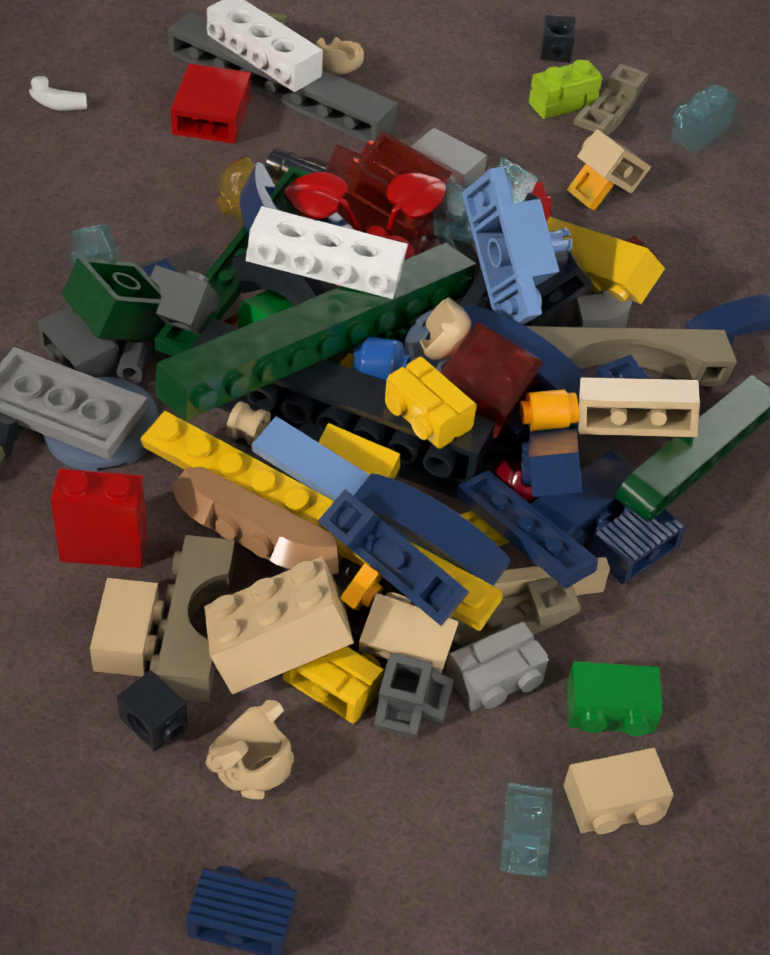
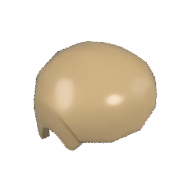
M335 37L329 45H326L323 38H319L315 43L316 46L323 50L322 69L333 75L351 73L363 63L364 50L358 43L341 41L338 37Z
M450 298L442 300L425 323L431 338L429 340L421 339L420 343L424 349L425 356L432 360H443L454 356L461 351L467 342L471 331L469 315Z

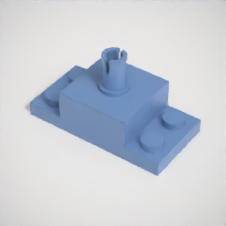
M504 167L489 169L462 192L492 311L509 317L523 325L542 314V298L535 286L559 272L555 253L569 252L572 249L573 240L572 238L563 240V237L571 235L567 228L549 232L540 199L513 203V188L510 180L506 178Z

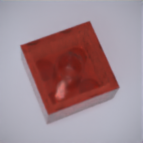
M477 322L440 373L477 404L475 414L495 421L493 438L496 439L519 406L520 401L523 400L532 387L544 361L480 322Z

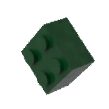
M77 258L61 295L70 304L73 312L80 316L89 326L91 333L97 338L107 341L111 339H128L133 342H140L141 340L155 341V338L166 324L156 314L161 302V290L150 280V277L137 263Z

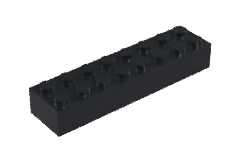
M212 318L191 348L240 328ZM326 359L217 407L231 413L238 402H245L249 404L252 410L263 409L269 411L271 414L270 422L277 416L319 442L327 424H332L399 453L400 469L396 476L458 499V485L487 471L495 421L475 414L474 424L470 431L458 438L455 437L452 442L439 449L428 439H420L413 431L412 425L403 416H396L390 412L385 403L386 381Z

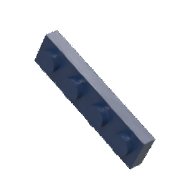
M487 470L457 486V498L565 589L597 571L598 558L490 471Z

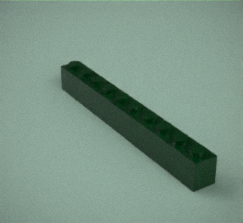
M447 243L404 260L401 277L393 299L341 286L158 362L155 396L185 421L343 350L358 345L369 337H375L434 310L446 298L455 301L465 297L474 282L476 263Z

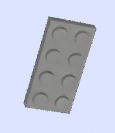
M13 347L0 363L1 413L19 420L18 425L110 460L148 409V399L145 396Z

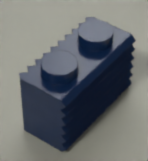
M626 507L619 518H615L613 522L605 520L595 529L590 553L596 558L606 557L610 567L609 573L615 579H618L621 584H625L679 547L686 526L667 509L647 523Z
M218 866L216 870L204 867L187 914L188 937L212 944L216 943L228 948H235L240 951L244 950L256 955H282L296 909L297 890L291 889L287 882L275 877H265L262 881L246 878L240 870L231 866Z

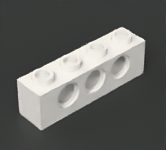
M221 0L207 8V31L210 37L293 92L322 77L323 50L245 0Z
M261 206L250 228L246 261L393 299L401 277L408 244Z

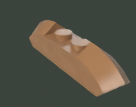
M204 467L186 468L171 484L173 494L181 508L195 521L214 530L225 539L235 540L236 543L253 551L257 556L266 558L287 570L292 569L302 561H311L323 556L332 576L339 574L335 537L324 529Z

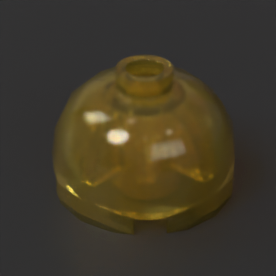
M248 156L237 159L224 169L218 181L221 196L215 198L225 217L231 214L238 223L243 225L245 224L240 210V193L254 168V164Z

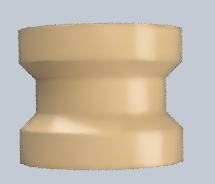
M240 401L231 411L226 426V435L234 440L239 438L245 439L247 444L252 446L253 442L270 424L271 414L263 409L252 410L249 404Z

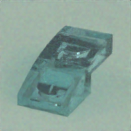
M508 782L505 796L499 871L546 878L550 847L553 789Z

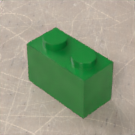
M573 661L567 682L569 728H581L588 733L610 730L624 731L631 736H642L647 733L655 734L663 712L659 667Z

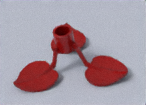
M326 172L311 173L293 181L285 189L284 197L289 200L292 207L301 215L312 219L327 218L336 213L340 205L343 207L353 229L362 232L348 202L342 198L347 193V184L340 177ZM408 173L396 177L387 188L388 201L396 205L392 209L387 228L384 230L382 227L372 226L365 233L408 244L404 260L415 256L414 247L410 242L402 237L393 236L397 215L402 210L408 218L419 219L433 213L445 197V183L438 178L418 173Z

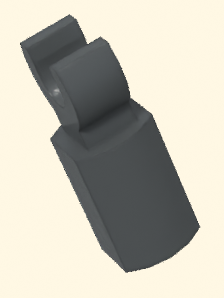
M124 339V347L117 368L118 378L134 384H138L141 381L148 353L152 350V341L141 340L140 342H133Z

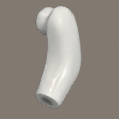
M44 76L32 78V88L29 89L30 96L40 104L56 111L87 110L86 93L48 87V79Z

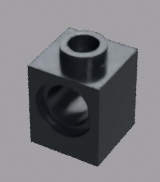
M546 14L540 60L571 62L575 39V17Z
M152 670L148 671L117 695L119 718L154 752L163 744H171L178 740L188 725L186 701Z

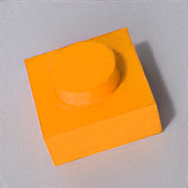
M585 164L567 188V191L588 208L595 210L614 183Z
M364 563L340 599L357 611L363 605L369 608L373 604L376 593L380 594L383 586L378 584L383 576Z

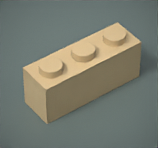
M580 378L579 434L698 437L700 409L698 380Z

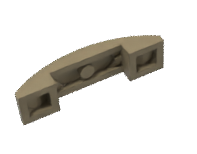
M620 64L609 77L605 91L592 106L585 105L575 117L573 125L592 132L598 129L606 135L611 134L634 105L647 81L648 73Z
M552 577L527 583V593L501 600L481 631L458 620L449 653L519 622H524L533 635L563 622L580 612L581 609L573 587L570 586L565 589Z

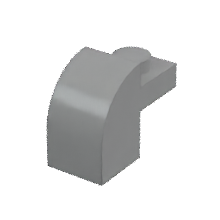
M601 290L600 293L592 291L591 295H579L575 298L571 317L573 327L626 328L632 301L626 299L625 302H621L604 290Z

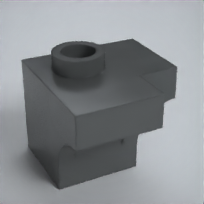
M155 265L150 280L161 290V302L156 314L167 324L200 335L208 316L213 311L216 312L221 298L210 286L206 276L191 270H187L184 275Z
M390 652L379 691V703L374 728L417 739L422 719L443 724L454 679L435 671L432 662Z

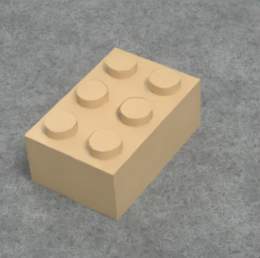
M323 556L311 561H302L286 572L272 578L260 579L251 587L232 595L220 596L211 604L204 606L210 657L232 694L354 643L344 601L340 599L342 594Z

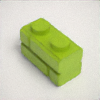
M576 60L570 65L550 67L544 72L533 74L529 103L543 119L580 110L585 105L592 106L599 98L598 90H600L602 83L601 73L589 60Z

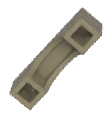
M185 535L182 551H175L172 574L177 575L175 584H168L165 609H169L168 619H160L157 642L162 644L160 654L152 655L150 670L183 700L210 702L216 666L210 657L208 639L201 636L193 628L191 621L203 606L220 596L230 595L235 568V540Z

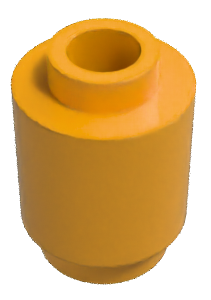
M565 389L527 393L526 401H520L522 424H528L530 431L533 432L569 428L570 424L578 423L579 404L576 393H567Z

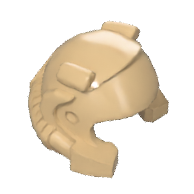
M266 700L262 706L250 707L211 744L206 758V765L209 770L217 772L220 780L227 787L235 791H241V795L248 799H263L265 796L264 791L283 783L290 775L294 762L290 741L274 723L284 711L280 703L274 700Z

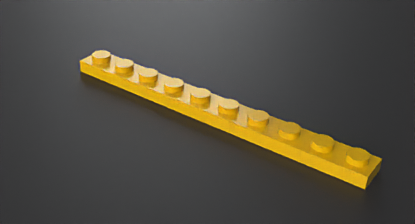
M165 410L140 438L144 448L184 470L186 468L204 467L331 533L318 520L334 502L332 499ZM335 537L337 554L361 567L364 563L370 566ZM410 542L469 591V594L451 615L481 631L503 599L502 590Z

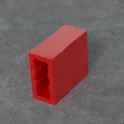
M189 63L170 109L172 135L235 144L251 99V72Z
M58 469L50 502L60 562L142 568L148 538L143 475Z

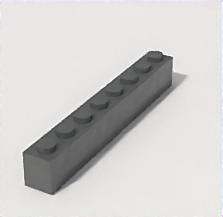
M189 12L168 28L170 55L191 64L251 72L252 92L374 147L396 128L397 102L322 70V77L293 92L210 37L207 31V19L195 13Z

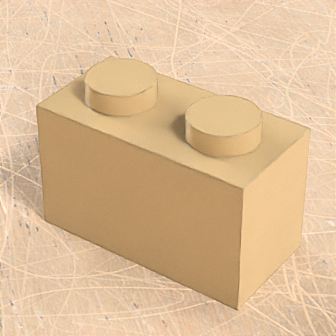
M598 129L585 140L582 150L577 156L601 176L629 193H633L651 168L650 165L623 145Z
M107 578L90 645L93 671L143 676L145 674L148 661H151L152 655L157 654L158 650L157 636H154L155 626H159L160 619L165 618V601L159 600L158 583Z
M388 592L386 596L376 593L359 641V651L388 661L390 652L432 662L434 670L441 674L459 621L452 619V615H450L445 623L440 626L419 607L410 605L411 600L407 597Z
M655 748L571 764L564 783V789L580 833L595 831L597 834H607L617 830L623 824L637 821L640 825L653 824L666 815L674 795Z

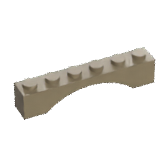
M526 326L557 347L579 369L595 365H605L631 354L640 367L659 371L678 380H698L699 386H723L726 384L737 363L725 330ZM514 368L518 385H543L520 369Z

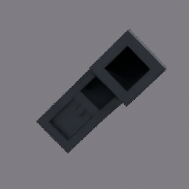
M247 252L231 258L243 294L263 289L272 290L283 295L295 306L337 288L333 283L246 261Z

